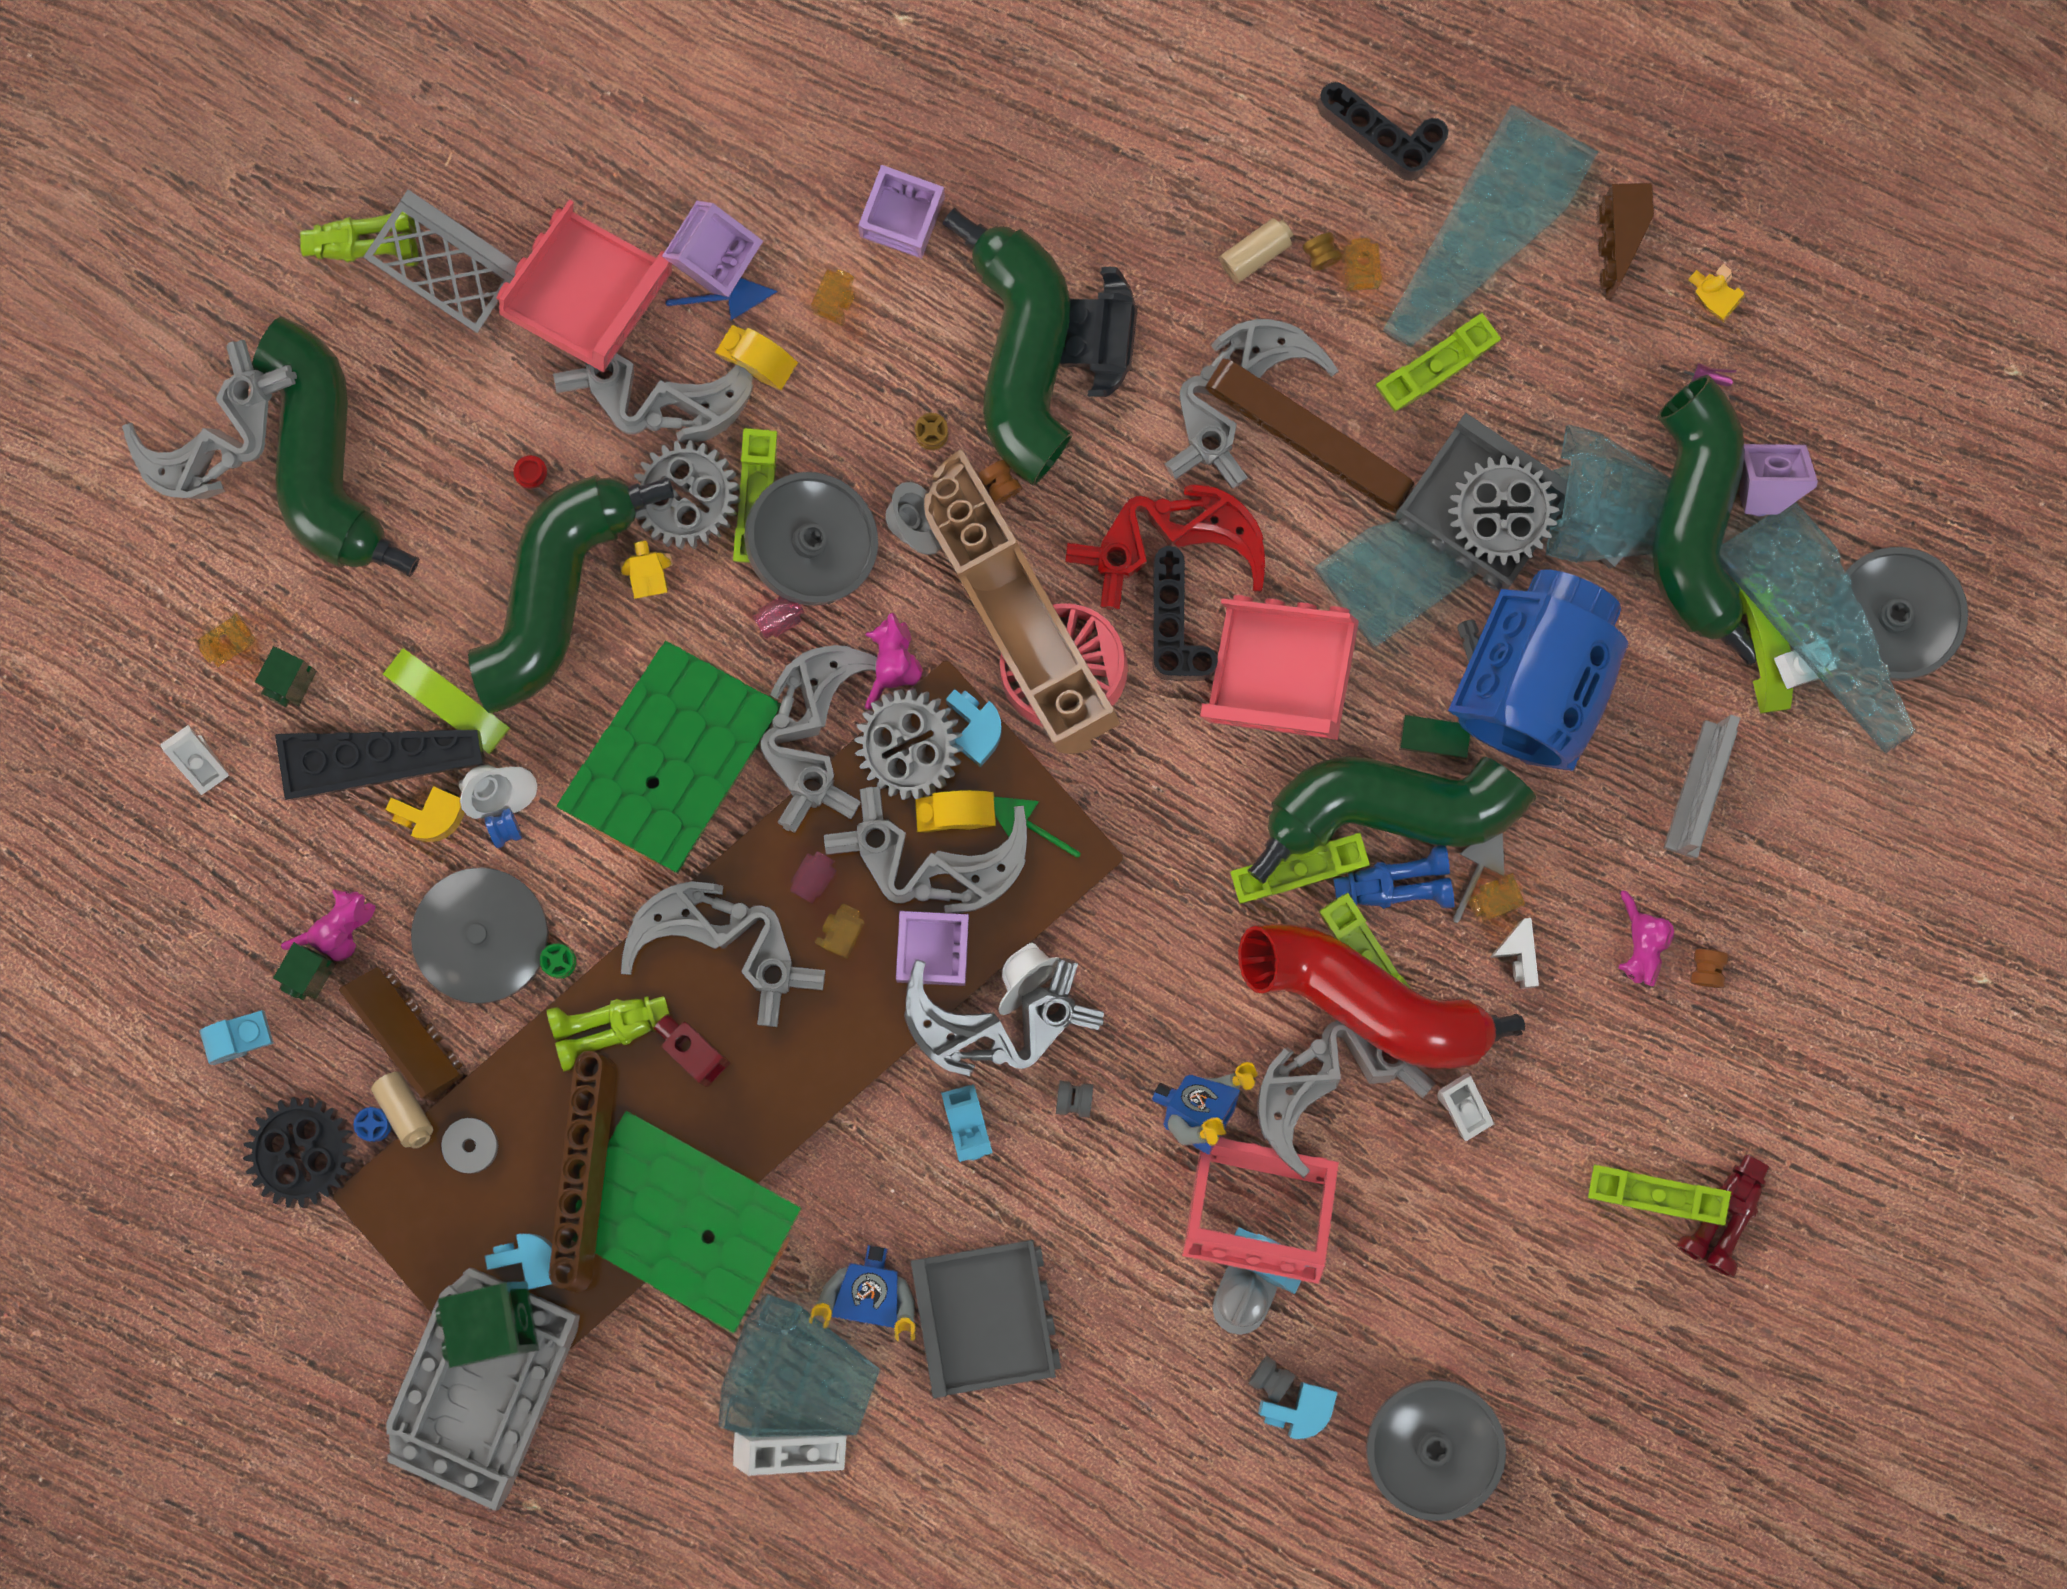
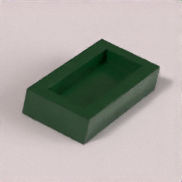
M1405 715L1403 717L1399 750L1466 759L1468 757L1470 734L1458 722Z

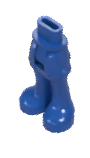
M1444 845L1433 847L1429 856L1420 860L1397 864L1377 862L1373 867L1362 869L1354 874L1349 872L1346 877L1333 878L1336 899L1347 892L1356 906L1359 903V905L1380 906L1385 909L1389 908L1391 904L1425 899L1436 901L1441 908L1455 907L1450 878L1396 887L1393 884V880L1450 874L1448 852Z

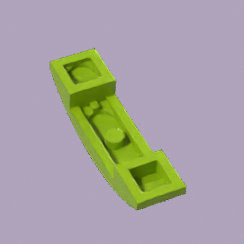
M1480 313L1458 328L1453 335L1407 366H1402L1375 386L1392 410L1397 412L1464 369L1500 342L1501 337L1485 315Z
M746 428L743 430L740 503L738 507L737 528H735L733 562L750 563L745 547V524L756 499L769 485L775 482L777 431Z
M1762 579L1735 582L1740 589L1738 595L1743 603V615H1747L1761 677L1753 681L1760 714L1791 709L1793 688H1786L1774 658L1784 653L1791 652L1785 624L1778 605Z
M402 648L383 673L386 678L456 730H479L483 750L489 755L510 729L493 714H489L484 707L404 648Z
M1361 833L1330 841L1325 846H1317L1313 851L1302 855L1291 854L1286 862L1281 861L1264 884L1247 871L1252 865L1230 871L1239 904L1334 878L1370 866Z
M1346 892L1319 911L1334 938L1349 945L1409 987L1404 977L1399 975L1365 923L1366 919L1349 893Z
M1594 1164L1588 1198L1725 1226L1731 1191L1692 1185Z

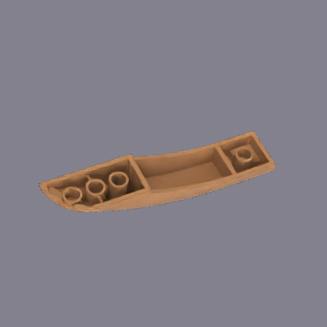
M960 449L947 458L932 476L933 483L929 493H925L924 499L927 522L1055 748L1064 754H1077L1093 748L1090 742L1092 739L1120 725V722L1113 707L1046 595L1018 542L965 453Z

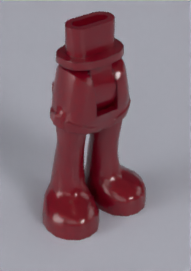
M1745 1154L1739 1166L1735 1165L1732 1174L1721 1187L1716 1188L1731 1191L1728 1212L1733 1215L1715 1248L1709 1254L1705 1265L1731 1278H1734L1738 1270V1265L1733 1259L1735 1246L1749 1220L1756 1217L1758 1213L1757 1205L1761 1197L1762 1187H1765L1767 1183L1764 1178L1770 1169L1767 1164L1750 1155ZM1702 1222L1693 1235L1682 1236L1678 1240L1676 1248L1692 1259L1702 1262L1719 1225Z

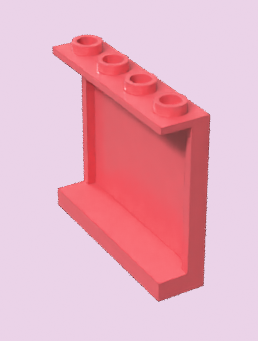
M569 199L563 209L558 208L554 212L547 232L545 234L541 232L537 236L530 256L528 258L523 257L520 260L510 283L505 282L497 295L499 315L604 372L671 275L672 264L662 257L664 251L661 250L657 258L575 214L573 212L574 202Z
M1234 595L1233 600L1222 598L1221 604L1227 610L1217 658L1218 663L1215 670L1209 704L1202 703L1200 717L1214 724L1338 740L1359 621L1349 613V609L1330 606L1329 611L1317 610L1316 605L1302 602L1297 603V607L1285 606V602L1276 599H1265V603L1253 602V598L1242 595Z

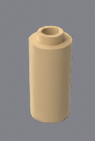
M1272 218L1220 255L1219 261L1229 277L1238 284L1292 245L1290 238L1293 237V233L1283 220L1278 222Z
M392 1072L379 1078L372 1085L371 1091L401 1144L404 1147L419 1148L425 1145L430 1140L433 1127L400 1072Z

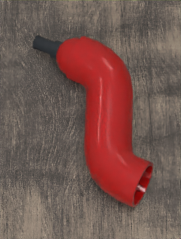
M1292 924L1256 925L1246 929L1240 940L1238 962L1241 975L1251 990L1260 994L1283 991L1299 994L1376 1048L1394 1058L1415 1066L1433 1069H1455L1472 1066L1478 1063L1490 1050L1494 1042L1499 1041L1501 1037L1520 1036L1523 1034L1522 1031H1525V1022L1520 1014L1498 1017L1490 1015L1485 1009L1467 999L1433 1000L1413 991L1349 945L1331 935L1310 927Z

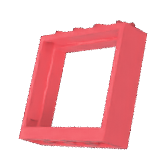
M1220 1136L1209 1155L1201 1150L1199 1152L1182 1256L1319 1284L1326 1261L1339 1162L1327 1160L1323 1157L1297 1154L1302 1163L1310 1170L1305 1178H1302L1278 1156L1274 1149L1262 1147L1256 1143L1228 1140ZM1210 1161L1323 1184L1315 1251L1200 1228Z

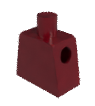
M666 1014L654 1027V1030L665 1039L661 1047L698 1083L707 1088L731 1064L686 1021L679 1025L669 1014ZM689 1040L691 1047L684 1052L682 1045L685 1041Z

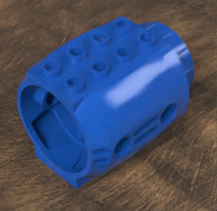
M1556 570L1538 571L1532 579L1528 591L1501 589L1448 711L1459 718L1460 725L1470 735L1502 753L1520 759L1528 765L1574 771L1577 761L1595 733L1606 709L1622 660L1629 646L1626 637L1614 627L1621 612L1620 602L1598 585L1578 576Z

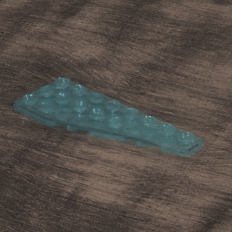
M1511 105L1384 327L1383 332L1412 348L1565 212L1598 151L1518 107Z
M1570 465L1552 470L1578 487L1560 514L1589 493V490ZM1398 519L1368 528L1314 568L1343 608L1349 609V613L1359 621L1358 629L1373 649L1478 574L1474 570L1467 572L1460 568L1454 562L1456 558L1447 552L1439 553L1433 550L1426 543L1428 539L1416 532L1413 535L1402 529L1398 525Z
M1795 502L1780 514L1765 517L1722 544L1720 550L1722 567L1881 750L1887 753L1912 737L1914 727L1900 695L1896 694L1890 680L1891 674L1887 664L1883 663L1878 652V643L1861 603L1857 602L1852 591V582L1848 573L1845 574L1840 563L1841 557L1837 547Z

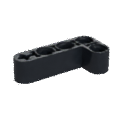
M1340 82L1328 83L1320 93L1318 101L1319 114L1405 181L1417 180L1439 155L1447 140V125L1438 118L1426 119L1410 137ZM1339 99V103L1335 102L1333 105L1328 103V100ZM1347 107H1349L1346 116H1343V111L1346 112ZM1361 116L1365 118L1368 124L1364 127H1358L1353 124L1351 119ZM1434 132L1439 136L1440 140L1435 143L1429 142L1425 139L1424 133ZM1382 136L1389 137L1394 145L1383 147L1378 143L1377 139ZM1408 156L1414 157L1418 160L1419 166L1409 167L1404 163L1403 159Z
M1165 546L1156 553L1153 565V671L1157 677L1167 681L1207 680L1212 677L1218 663L1217 655L1214 650L1206 646H1184L1185 560L1181 550L1174 546ZM1165 557H1171L1172 563H1175V565H1173L1171 579L1165 580L1166 565L1160 563H1164ZM1170 589L1177 594L1178 600L1173 604H1165L1161 601L1159 594L1163 590ZM1166 622L1173 623L1177 627L1178 633L1173 637H1165L1159 631L1160 625ZM1166 655L1172 656L1176 659L1178 666L1171 671L1164 670L1159 665V659ZM1197 656L1207 657L1211 663L1210 669L1206 671L1197 670L1193 666V659Z

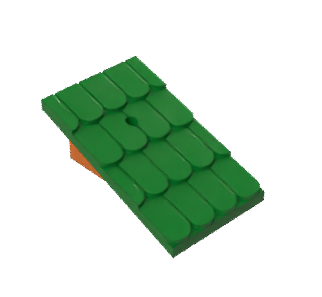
M665 640L609 727L604 731L585 763L580 767L556 807L586 823L597 834L654 865L659 863L678 874L759 746L763 735L771 727L773 718L779 713L781 703ZM659 781L657 788L650 789L652 783Z
M625 1111L608 1142L595 1253L695 1312L735 1333L751 1302L758 1300L788 1245L791 1238L787 1237L802 1208L636 1115ZM582 1199L576 1204V1213L582 1207ZM708 1230L715 1234V1240L710 1244L704 1240V1233ZM577 1233L572 1238L576 1243L578 1241Z

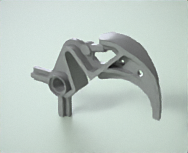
M1271 319L1246 321L1233 326L1217 337L1211 344L1215 352L1229 343L1231 345L1225 352L1222 351L1210 366L1204 367L1200 376L1187 379L1180 389V404L1190 446L1164 463L1169 474L1176 480L1202 462L1204 465L1208 464L1209 466L1214 464L1231 489L1238 487L1248 479L1230 454V451L1233 449L1232 445L1237 424L1194 395V393L1212 395L1205 389V386L1223 358L1230 359V355L1235 349H1244L1241 367L1258 378H1261L1268 369L1279 362L1292 358H1306L1317 363L1332 377L1339 370L1325 351L1300 328ZM1284 339L1285 344L1279 345L1277 340ZM1252 348H1258L1259 353L1254 354ZM1206 437H1214L1218 440L1220 446L1215 450H1209L1203 446L1202 440Z
M245 340L232 341L226 346L234 375L223 382L216 400L243 438L244 444L221 430L202 428V431L182 448L172 452L159 453L148 449L142 444L136 434L133 423L123 425L130 454L144 481L162 495L176 498L208 499L225 492L221 481L207 484V482L218 478L230 468L235 469L241 466L242 462H251L260 457L265 447L268 402L272 397V393L296 384L295 379H297L296 372H292L290 365L263 374L253 369ZM249 387H250L251 392H250V395L248 396V389H249ZM221 450L222 461L211 468L208 474L205 475L215 451ZM163 468L165 469L164 475L161 473Z
M616 353L605 369L613 373L608 379L598 378L596 374L600 370L585 363L586 368L553 374L557 393L590 387L593 396L621 432L637 434L646 428L658 431L660 428L681 429L682 427H689L676 433L678 441L687 444L689 440H692L693 443L706 441L725 431L741 414L753 389V376L745 368L735 365L724 377L706 384L664 383L660 380L637 414L630 417L627 413L634 379V365ZM732 392L734 395L729 398L726 396V393ZM704 403L708 404V405H709V408L706 409L705 407L702 406V404H704ZM674 404L695 418L693 421L682 420V418L662 417L660 408Z
M832 645L815 648L802 653L789 663L774 685L770 695L776 699L779 698L786 685L788 690L786 696H783L778 715L773 718V728L763 735L761 751L793 796L778 821L785 830H791L795 833L810 807L816 808L824 803L852 819L861 804V801L833 786L834 773L829 756L779 747L776 744L819 735L821 728L825 727L832 696L839 685L850 676L859 672H876L875 664L877 657L849 646ZM835 662L837 667H830V663ZM816 680L818 684L812 686L810 681ZM801 687L807 711L796 722L789 717L794 701V698H792L794 690ZM813 779L820 784L821 788L811 791L804 786L803 782Z
M880 787L860 789L863 822L857 825V831L824 835L826 855L860 851V855L883 894L890 901L905 903L911 901L914 897L920 901L928 899L962 901L959 904L945 905V913L947 914L976 911L997 900L1015 882L1026 861L1024 859L1027 844L1024 806L1014 807L1015 820L1013 831L1009 839L999 848L976 856L957 855L937 851L934 855L931 852L906 887L897 890L894 885L906 833L889 820H884ZM874 829L881 830L885 834V842L878 848H872L866 842L867 834ZM999 864H1003L1005 866L1004 872H999L997 870V866ZM937 874H949L968 889L960 894L952 893L951 890L931 888L929 878ZM973 875L979 876L980 880L978 883L972 882L971 878Z
M691 881L670 886L658 892L635 914L624 946L621 974L631 975L633 963L639 950L656 938L670 935L685 936L714 949H717L719 946L724 949L757 921L764 920L765 925L741 971L756 990L761 991L757 1025L778 1027L781 994H787L790 987L823 990L825 983V970L792 967V960L782 928L774 911L765 906H753L749 909L743 903L733 904L717 897L713 899L705 896L704 893H723V886L713 883ZM704 902L712 905V908L731 914L730 924L724 926L710 924L695 905ZM688 909L690 912L689 916L683 917L682 911ZM656 914H661V921L656 922L654 920ZM771 966H778L782 970V978L776 984H769L764 978L765 971Z
M1335 1021L1325 1028L1321 1039L1314 1040L1310 1048L1295 1057L1293 1062L1284 1066L1285 1062L1294 1053L1289 1047H1286L1269 1065L1257 1101L1259 1126L1264 1138L1267 1139L1278 1156L1302 1178H1305L1310 1170L1302 1163L1294 1150V1127L1303 1111L1322 1096L1335 1090L1341 1080L1337 1037L1345 1041L1369 1084L1388 1083L1398 1077L1421 1098H1424L1436 1083L1415 1065L1399 1059L1396 1064H1388L1382 1058V1050L1370 1044L1341 1022ZM1314 1058L1323 1063L1317 1075L1288 1077L1290 1071L1296 1067H1302ZM1291 1089H1292V1090H1293V1094H1292V1095H1287L1286 1092H1285V1090H1291ZM1279 1113L1282 1118L1276 1120L1274 1114Z

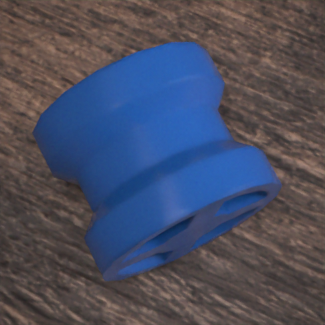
M511 808L503 810L499 816L494 817L490 815L484 818L489 835L497 849L503 847L505 842L509 840L518 841L523 839Z
M364 1108L358 1112L354 1119V1130L358 1137L365 1141H382L388 1137L392 1130V1126L383 1110L379 1108Z

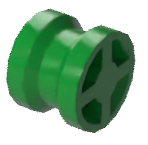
M551 944L542 951L540 966L547 975L556 979H564L575 971L577 958L569 947L562 944Z

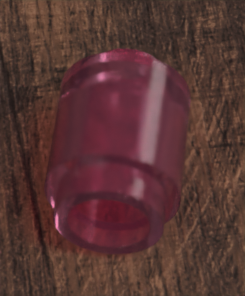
M779 596L759 608V613L752 617L765 639H768L771 636L776 638L802 622L800 615L805 612L800 604Z
M816 851L814 856L807 853L791 880L793 885L790 891L813 904L817 897L821 898L837 871L831 867L834 861Z

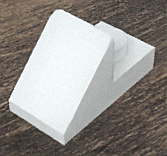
M1824 638L1806 647L1774 658L1787 689L1829 676L1837 670Z
M189 725L160 744L164 753L201 795L229 776L201 735L197 736Z
M1531 918L1519 921L1490 957L1517 956V961L1513 962V977L1515 982H1520L1521 989L1539 986Z
M1469 1073L1464 1074L1438 1091V1100L1448 1110L1460 1136L1465 1142L1494 1125Z

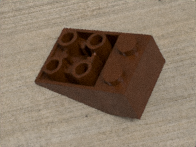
M1652 183L1612 184L1607 194L1603 195L1601 204L1597 205V224L1602 225L1603 237L1598 239L1599 257H1604V269L1600 270L1599 281L1600 288L1605 289L1606 299H1611L1622 283L1654 217Z

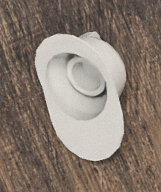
M491 765L474 767L466 774L463 780L459 781V788L462 792L460 798L461 809L467 816L474 819L485 818L490 815L499 816L507 808H511L513 813L519 812L527 807L535 798L538 788L536 778L529 770L523 767L496 768Z
M1034 943L1027 944L1011 955L1003 967L1002 978L1008 992L1000 1002L999 1013L1006 1015L1022 1005V996L1039 988L1051 979L1059 957L1049 958Z

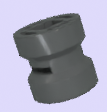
M1059 1081L1056 1114L1067 1115L1069 1112L1077 1113L1079 1117L1090 1118L1094 1084L1083 1083L1080 1086H1074L1068 1081ZM1072 1093H1075L1074 1105H1071Z
M1266 1355L1251 1376L1248 1384L1257 1390L1264 1388L1268 1398L1278 1403L1292 1384L1296 1375L1287 1369H1277L1276 1361Z

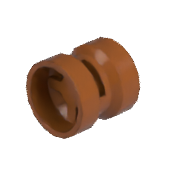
M1004 460L993 463L978 474L982 484L988 487L989 495L995 505L1011 499L1022 490L1018 479H1014L1010 474L1011 467Z
M1695 949L1693 960L1696 962V970L1691 973L1690 983L1704 987L1724 988L1726 977L1722 974V971L1728 964L1729 954L1714 950Z

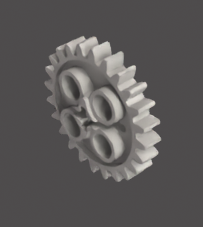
M692 440L688 441L686 449H683L678 441L674 443V451H670L665 445H662L663 455L659 457L651 452L650 456L653 463L649 465L641 462V466L646 471L645 474L634 475L641 483L640 486L668 477L680 489L687 493L690 492L697 501L709 507L710 510L708 513L703 512L688 499L681 498L673 489L674 498H670L667 504L663 506H656L655 503L646 505L647 508L638 511L635 517L638 520L647 519L641 527L646 532L654 528L651 537L655 541L664 535L663 544L667 547L672 544L673 540L676 541V546L679 550L683 549L685 541H688L693 549L697 547V539H701L706 545H709L708 535L712 533L720 538L721 534L718 527L722 525L730 528V524L725 519L726 516L737 515L730 505L740 503V499L732 494V492L739 490L740 486L738 483L729 482L736 476L734 470L724 471L730 463L726 458L717 462L720 453L716 449L707 455L708 447L704 443L699 446L698 450H695ZM687 465L690 467L689 474L685 478H675V471L679 466ZM708 484L716 485V492L712 497L703 498L701 496L704 486ZM688 511H695V521L690 525H683V515Z
M1505 455L1501 456L1499 465H1495L1492 458L1488 457L1487 468L1485 469L1479 463H1475L1476 474L1472 475L1465 471L1463 474L1468 482L1466 484L1456 482L1455 484L1461 491V495L1450 496L1452 501L1458 503V507L1448 510V513L1458 515V519L1450 523V527H1460L1462 530L1455 537L1456 540L1466 537L1468 542L1464 549L1468 550L1473 546L1476 547L1475 557L1477 558L1483 553H1487L1488 564L1492 563L1495 556H1500L1502 565L1506 564L1508 556H1512L1516 564L1520 563L1519 553L1524 552L1528 558L1533 557L1530 547L1535 546L1542 550L1544 547L1539 540L1541 536L1549 539L1552 537L1550 532L1546 530V527L1556 526L1558 523L1549 518L1550 514L1559 511L1558 507L1550 506L1549 504L1550 501L1557 497V494L1546 493V489L1550 487L1552 482L1541 483L1539 481L1544 472L1542 470L1534 475L1530 473L1532 462L1526 464L1524 468L1519 467L1520 461L1517 456L1512 465L1507 464ZM1488 484L1494 487L1496 491L1494 501L1491 503L1479 501L1476 493L1481 485ZM1516 484L1527 486L1530 490L1529 499L1523 503L1514 501L1511 497L1513 486ZM1500 501H1506V505L1509 508L1533 507L1534 512L1510 513L1507 515L1506 520H1501L1498 513L1474 514L1473 509L1481 507L1497 508L1500 506ZM1489 518L1496 524L1494 535L1483 537L1478 533L1477 523L1481 519ZM1524 518L1529 522L1530 531L1526 536L1519 537L1513 534L1511 523L1514 519Z
M903 689L894 691V697L888 693L882 695V702L879 700L872 702L871 706L874 712L869 710L862 714L868 723L857 724V728L864 732V736L854 738L855 742L863 744V749L858 750L855 754L857 756H865L866 759L859 766L860 769L868 767L871 769L867 780L878 778L877 787L883 789L889 786V796L896 795L900 790L901 799L903 800L910 798L911 793L915 799L923 797L924 792L927 795L936 793L935 786L938 788L945 787L947 784L944 777L951 778L955 776L950 766H956L961 763L954 756V753L963 750L962 746L955 744V739L963 736L962 733L953 732L952 727L958 723V720L948 721L946 718L951 709L946 708L940 711L938 709L941 703L940 698L934 699L929 703V692L921 693L917 697L916 689L908 690L906 696ZM913 714L920 718L921 727L919 730L912 726L911 716ZM884 728L889 729L892 734L890 744L883 739L882 733ZM929 730L934 732L932 737L910 746L909 749L900 751L889 758L884 757L886 751L908 742L909 739L921 736ZM927 744L935 750L934 761L926 756L925 748ZM899 758L906 764L907 770L905 775L897 769V760Z

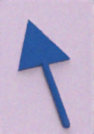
M740 278L729 297L714 294L668 299L665 303L667 306L729 300L730 319L732 321L778 291Z

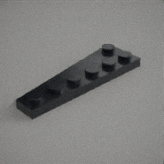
M479 730L340 732L329 734L291 733L275 735L284 797L287 801L485 764Z

